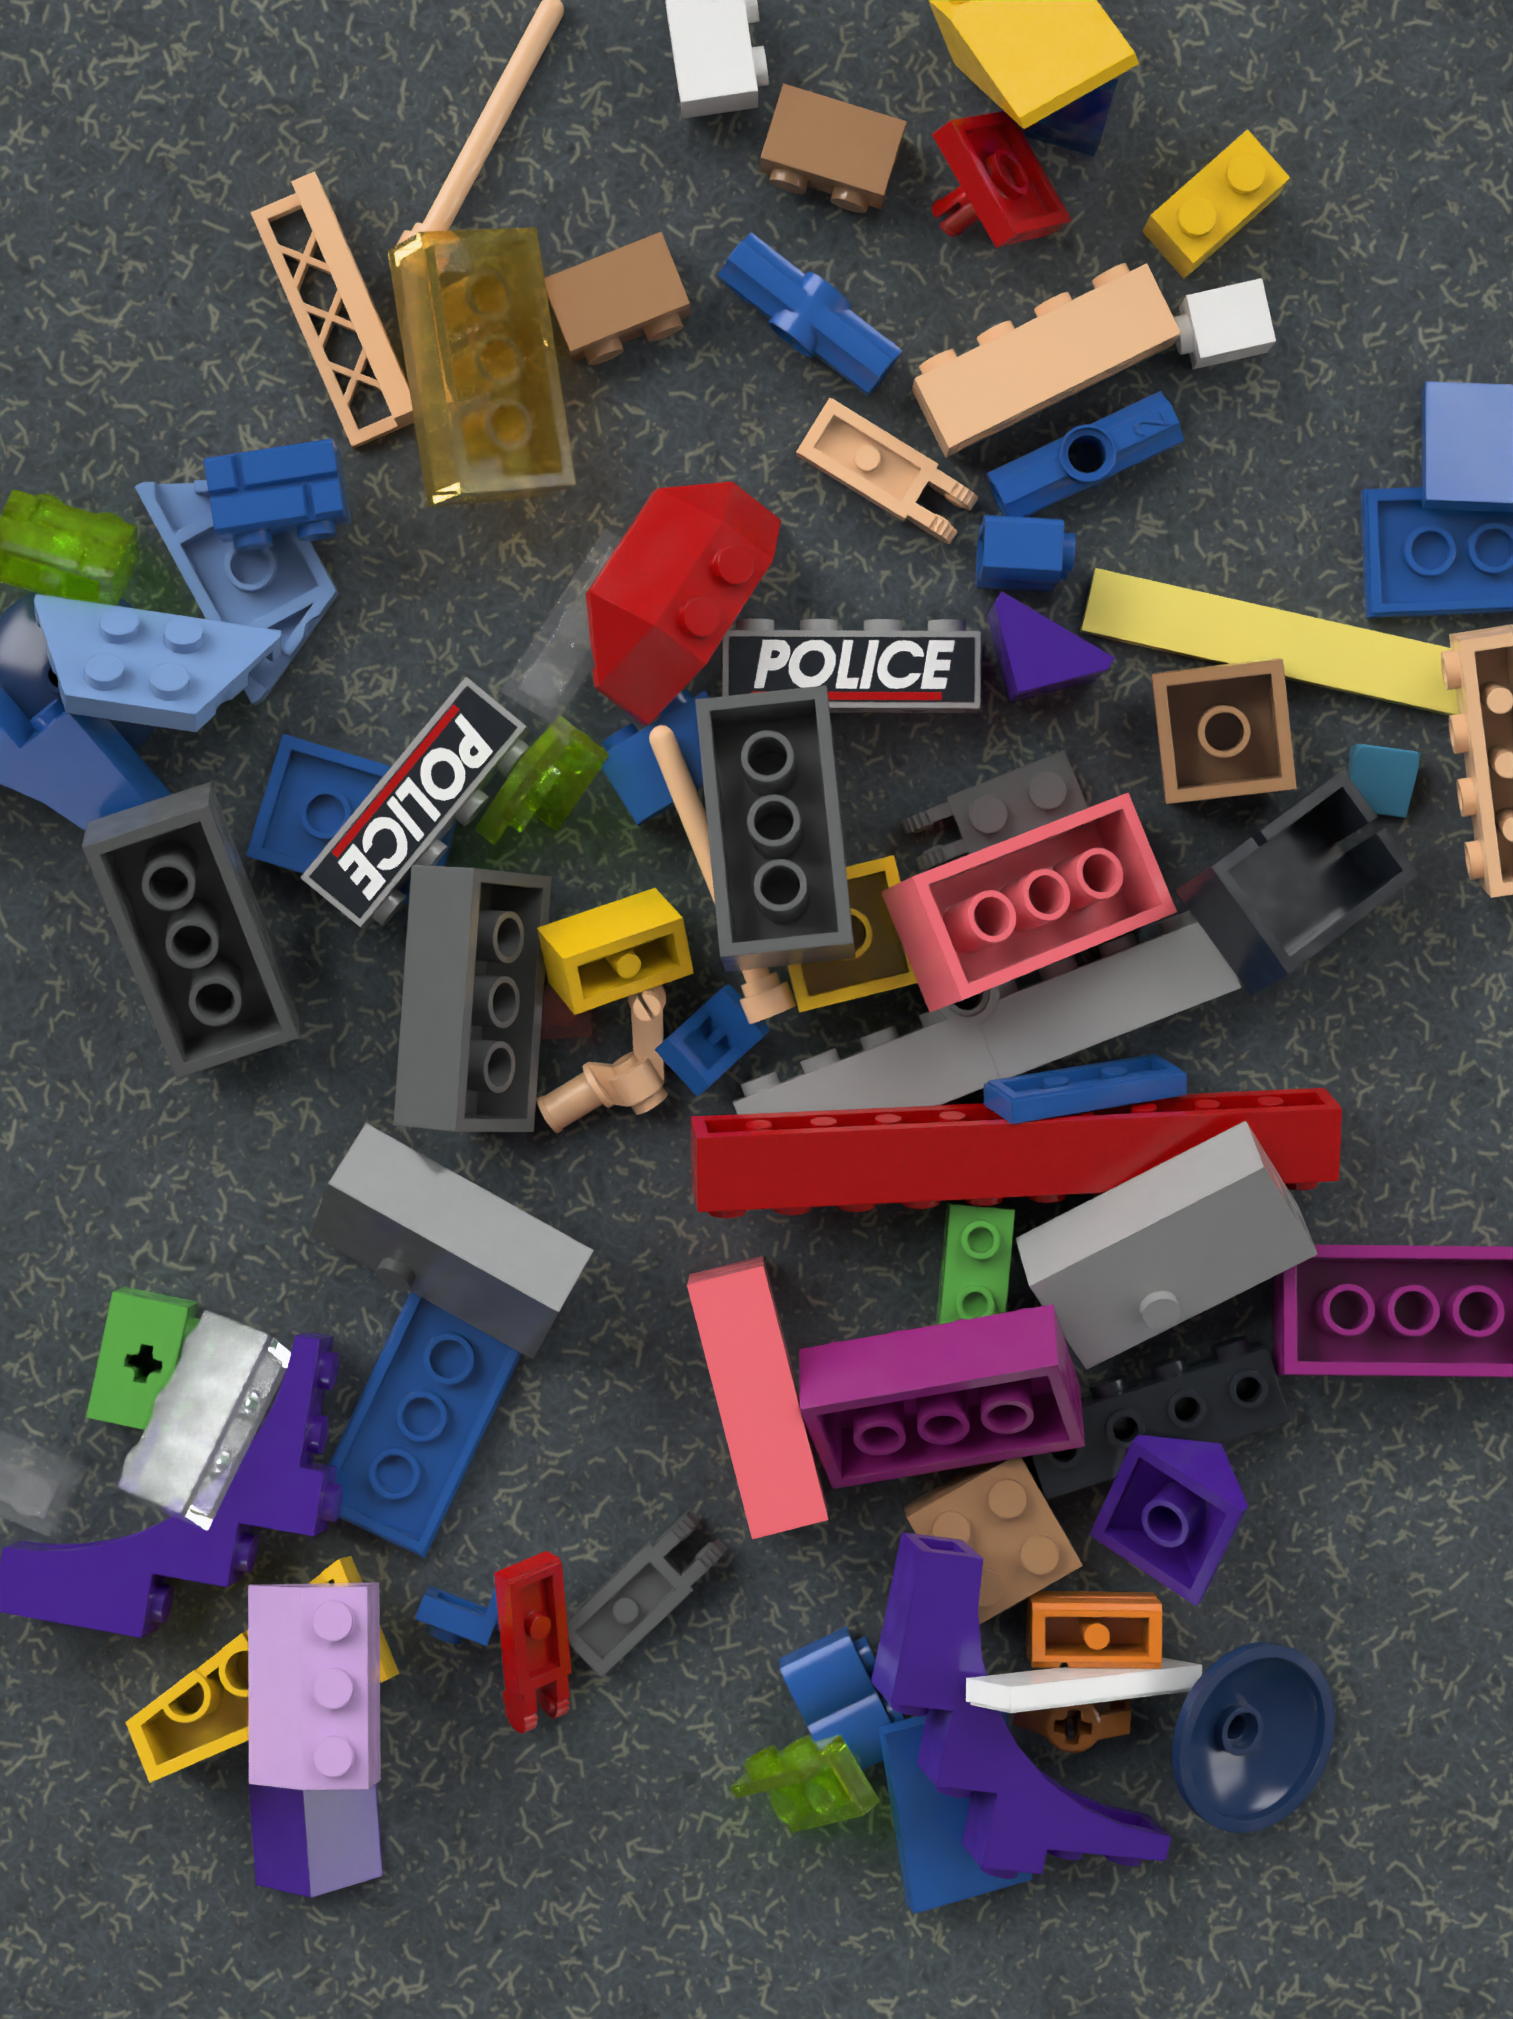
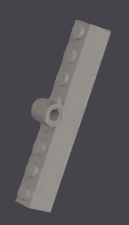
M1188 910L1158 922L1157 925L1161 934L1137 943L1132 932L1098 945L1101 958L1081 966L1077 965L1074 955L1038 969L1042 981L1018 990L1015 980H1010L979 993L977 1003L970 1009L962 1010L955 1004H951L933 1012L928 1011L919 1015L923 1027L899 1036L896 1026L893 1025L860 1038L863 1050L840 1059L836 1048L802 1060L800 1064L804 1073L780 1082L777 1072L774 1071L743 1083L740 1086L744 1097L733 1100V1105L737 1114L941 1105L984 1088V1083H988L990 1080L1013 1077L1240 989L1241 985L1237 975L1191 911Z

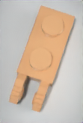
M831 398L828 399L796 451V456L903 522L907 518L917 527L947 544H951L957 534V530L945 518L933 514L916 503L927 484L943 495L947 501L959 508L972 510L978 500V496L974 492L938 470V463Z

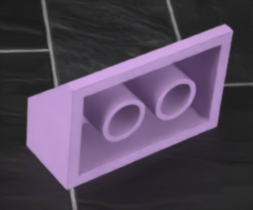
M379 1582L248 1585L249 1784L297 1790L371 1788L381 1780Z

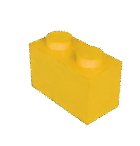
M1247 129L1150 215L1142 232L1181 277L1185 279L1277 198L1290 177Z
M656 888L537 927L548 982L574 1015L694 974L683 917Z

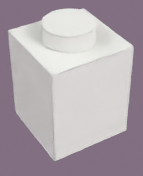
M1262 278L1186 295L1179 306L1180 315L1174 316L1181 331L1180 336L1175 342L1180 355L1189 353L1193 369L1267 353L1276 342Z

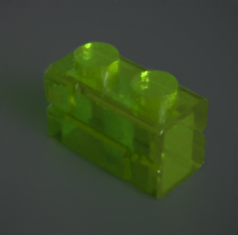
M13 489L3 507L2 516H0V582L42 595L117 606L122 597L123 588H126L136 565L138 527L126 523L121 517L110 512H99L96 514L65 505L53 495L38 494L35 496Z

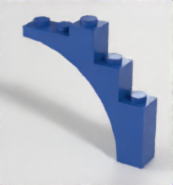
M0 686L1 785L46 804L83 830H86L87 822L172 795L108 719L66 713L63 702L60 698H57L30 720Z

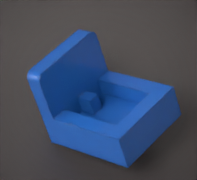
M725 985L654 1049L697 1097L769 1032V1027L763 1020L752 1024L748 1023L740 1003L742 997L730 985Z
M429 1586L422 1598L415 1619L427 1623L425 1632L439 1640L459 1645L464 1637L487 1646L493 1630L500 1631L496 1588L489 1606L485 1607Z

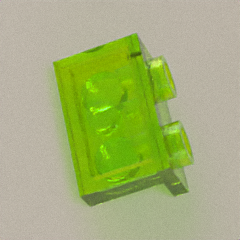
M559 715L521 757L474 830L493 845L500 840L511 826L521 833L535 816L553 830H558L609 759L608 752L595 743L587 734Z
M806 1735L792 1742L782 1751H779L776 1745H770L758 1751L743 1763L747 1773L729 1787L736 1799L767 1791L774 1812L787 1824L791 1833L864 1816L880 1802L841 1735L814 1741L811 1735Z

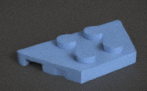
M194 480V483L175 484L142 482L136 485L135 489L205 618L282 631V651L280 656L274 662L264 658L248 673V685L244 688V691L253 705L260 704L269 695L339 595L312 542L299 541L298 533L291 532L272 535L273 545L270 547L251 551H236L233 542L224 543L216 536L207 480Z
M36 594L34 598L36 622L38 627H41L46 641L48 659L53 673L58 678L59 692L65 711L70 714L197 732L216 715V709L221 703L232 700L248 685V673L264 658L274 662L282 651L281 630Z

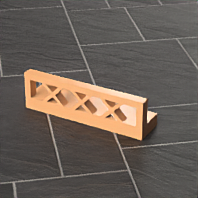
M314 171L291 181L296 193L251 212V215L350 444L355 449L422 420L423 417L323 185ZM302 208L312 229L303 254L279 245L270 225V222ZM317 245H319L326 263L312 258ZM285 257L300 262L294 278ZM309 266L328 273L333 277L337 292L329 312L304 303L299 290ZM342 303H344L351 321L338 316ZM310 315L325 320L319 336ZM334 324L357 333L363 349L354 371L330 362L324 350ZM368 361L377 380L363 375ZM335 373L350 379L345 394H343ZM359 383L382 391L392 414L361 429L358 428L350 410V405Z

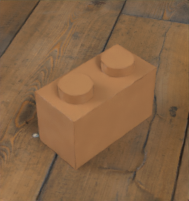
M783 83L760 157V172L771 175L769 183L787 192L805 194L807 187L832 194L830 198L831 203L852 212L866 213L868 206L882 210L904 139L907 121Z
M662 232L542 279L546 295L573 363L584 358L587 359L589 365L606 362L624 352L621 343L644 334L649 342L666 338L680 331L684 327L681 320L691 316L690 302Z

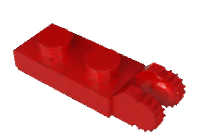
M548 1551L494 1572L506 1688L502 1692L503 1703L506 1706L504 1710L506 1711L505 1716L508 1718V1723L511 1724L512 1729L516 1730V1733L520 1732V1734L536 1728L535 1725L538 1724L536 1695L541 1705L540 1708L543 1709L544 1714H547L549 1718H558L567 1714L570 1709L568 1675L572 1671L563 1567L560 1558Z

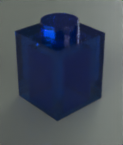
M1114 78L1023 129V135L1095 156L1118 79Z

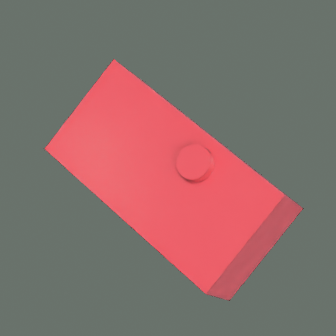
M1129 792L920 873L881 891L929 1012L979 994L1177 912Z
M764 1256L690 1274L687 1287L752 1539L827 1521L826 1498L808 1428L800 1412V1393H798Z

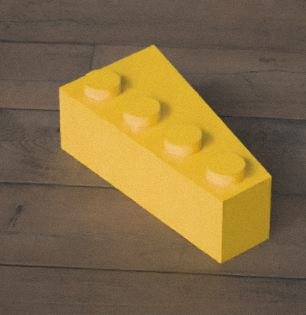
M348 1556L335 1561L308 1584L363 1582L352 1556ZM380 1626V1683L400 1673ZM248 1630L241 1633L204 1664L193 1670L126 1721L149 1783L249 1740Z

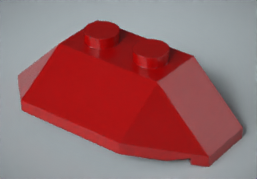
M732 481L655 489L586 592L589 636L595 668L592 669L594 688L644 726L649 725L707 664L774 559L781 519Z

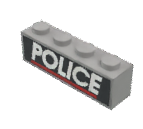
M739 619L736 620V630H728L723 637L722 697L827 685L830 713H977L980 710L981 631H966V621L954 619L928 621V631H902V621L894 619L865 620L864 631L838 630V620L833 619L800 620V630H774V620Z
M465 677L300 878L359 927L368 929L374 921L384 926L407 899V896L400 889L411 877V866H435L448 849V846L441 841L456 821L465 827L480 812L489 799V796L482 790L498 771L507 777L518 766L530 749V746L523 740L531 731L480 687Z

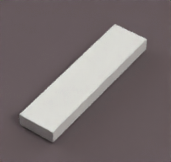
M1162 1658L1161 1669L1060 1667L966 1678V1702H970V1705L1007 1713H1017L1191 1691L1194 1684L1201 1677L1202 1665Z

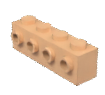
M1126 263L1117 265L1091 281L1095 288L1094 290L1073 300L1069 292L1061 293L1034 309L1037 318L1017 328H1014L1011 320L1005 321L980 334L976 338L980 346L958 357L953 349H949L923 362L919 366L922 375L914 378L912 391L945 458L1173 346L1181 331L1148 264L1146 263L1132 271L1129 270Z
M1512 624L1449 634L1451 650L1441 652L1444 685L1446 690L1456 689L1459 714L1449 716L1452 749L1454 754L1464 753L1467 778L1457 779L1458 803L1461 816L1472 817L1474 841L1464 843L1467 872L1470 880L1479 879L1480 886L1491 898L1513 895Z

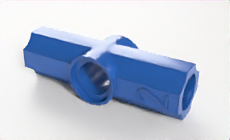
M752 232L737 245L718 274V280L727 289L732 290L746 304L752 306L769 319L768 325L780 338L788 344L794 340L791 346L810 359L816 356L867 397L879 387L902 355V350L894 342L884 337L873 326L852 312V306L849 301L831 284L810 271L804 274Z
M1159 391L1090 425L1085 424L1073 428L1064 437L986 473V478L995 502L1003 516L1028 517L1080 491L1094 489L1104 480L1182 444L1184 437L1181 432L1180 422L1171 403L1165 398L1162 391ZM1080 443L1089 444L1096 448L1101 457L1100 469L1092 473H1082L1074 469L1068 457L1069 448Z

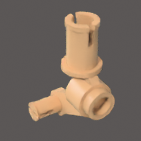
M663 985L628 996L632 1021V1052L623 1055L613 1064L587 1062L582 1065L583 1073L545 1096L542 1095L537 1098V1105L554 1132H561L564 1127L601 1105L607 1108L613 1105L631 1106L635 1114L639 1115L654 1108L667 1097L668 1093L663 1087L665 1083V1061L654 1050L664 1041L663 1008L666 1004V991Z

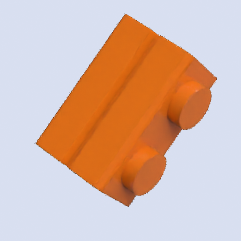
M1038 1591L1026 1598V1655L1032 1668H1059L1062 1662H1066L1069 1668L1161 1669L1162 1603L1157 1599L1154 1592Z

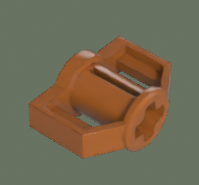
M1123 1699L1013 1713V1722L1016 1726L1045 1735L1049 1742L1061 1751L1069 1753L1083 1752L1091 1748L1097 1740L1130 1733L1131 1700ZM1067 1723H1073V1740L1068 1738Z

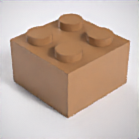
M1273 658L1151 673L1164 800L1166 804L1297 789L1283 659Z
M1022 1457L975 1465L904 1506L906 1517L916 1534L963 1540L983 1558L978 1605L979 1625L1083 1566Z

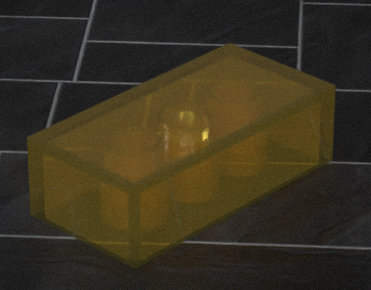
M537 227L420 231L389 249V264L427 506L440 507L536 499L576 485Z

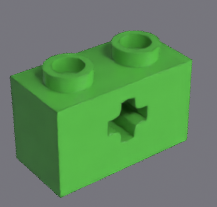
M946 1200L936 1325L960 1319H973L1006 1313L1015 1209L1010 1205L978 1206L969 1204L966 1201Z
M125 1286L112 1292L86 1418L161 1434L173 1425L174 1418L183 1420L191 1394V1382L182 1380L187 1356H197L205 1325L203 1319L195 1318L198 1302ZM149 1346H154L153 1358L162 1361V1367L154 1370L149 1375H144L145 1363L136 1360V1355L148 1349Z

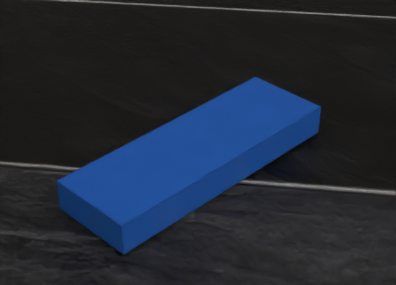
M1157 1054L990 1080L988 1083H984V1105L1011 1124L1187 1095V1073Z

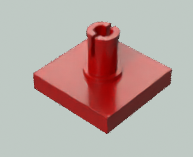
M1005 111L953 119L932 134L960 184L959 187L944 198H939L932 204V212L935 219L940 218L946 213L949 216L939 224L947 235L957 237L963 233L964 229L980 219L995 247L999 248L1051 235L1072 221L1018 124Z

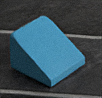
M1356 744L1350 747L1347 775L1375 814L1406 818L1419 769L1421 752Z

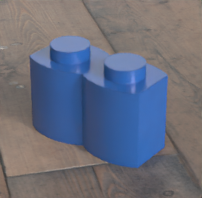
M984 515L983 522L979 525L977 536L975 588L1053 592L1055 585H1058L1060 580H1067L1068 572H1073L1075 533H1064L1063 519Z
M848 1626L779 1658V1667L784 1680L835 1783L883 1761L878 1727L906 1719L903 1713L897 1712L889 1706L890 1703L884 1697L882 1698L881 1693L871 1683L876 1655L867 1637L864 1636L855 1641Z

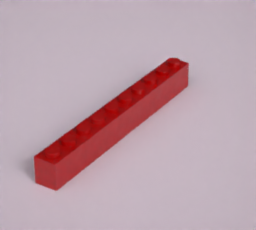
M1325 1088L1195 1093L1016 1124L1009 1123L985 1106L984 1103L692 1116V1193L698 1212H708L713 1217L726 1219L741 1217L747 1213V1210L773 1209L774 1212L782 1215H801L809 1212L811 1207L837 1206L843 1211L864 1212L873 1209L875 1204L901 1203L908 1208L928 1209L937 1206L939 1201L962 1199L972 1205L991 1206L1001 1203L1003 1197L1028 1196L1031 1200L1037 1202L1054 1203L1066 1199L1067 1194L1091 1193L1097 1197L1244 1121L1250 1126L1286 1187L1291 1190H1310L1316 1188L1318 1182L1339 1181L1342 1107Z

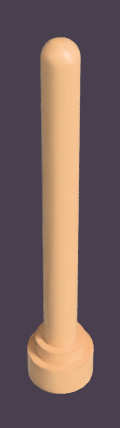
M560 0L541 1L423 224L415 223L411 231L404 230L392 252L393 257L400 263L427 278L437 280L449 258L448 253L445 251L449 240L445 236L563 17L564 6Z
M660 725L650 732L649 742L715 904L706 812L673 731L667 726ZM768 968L741 970L746 983L741 985L745 997L740 999V1003L749 1024L772 1017L797 1005L788 981L781 983L777 971L770 973Z

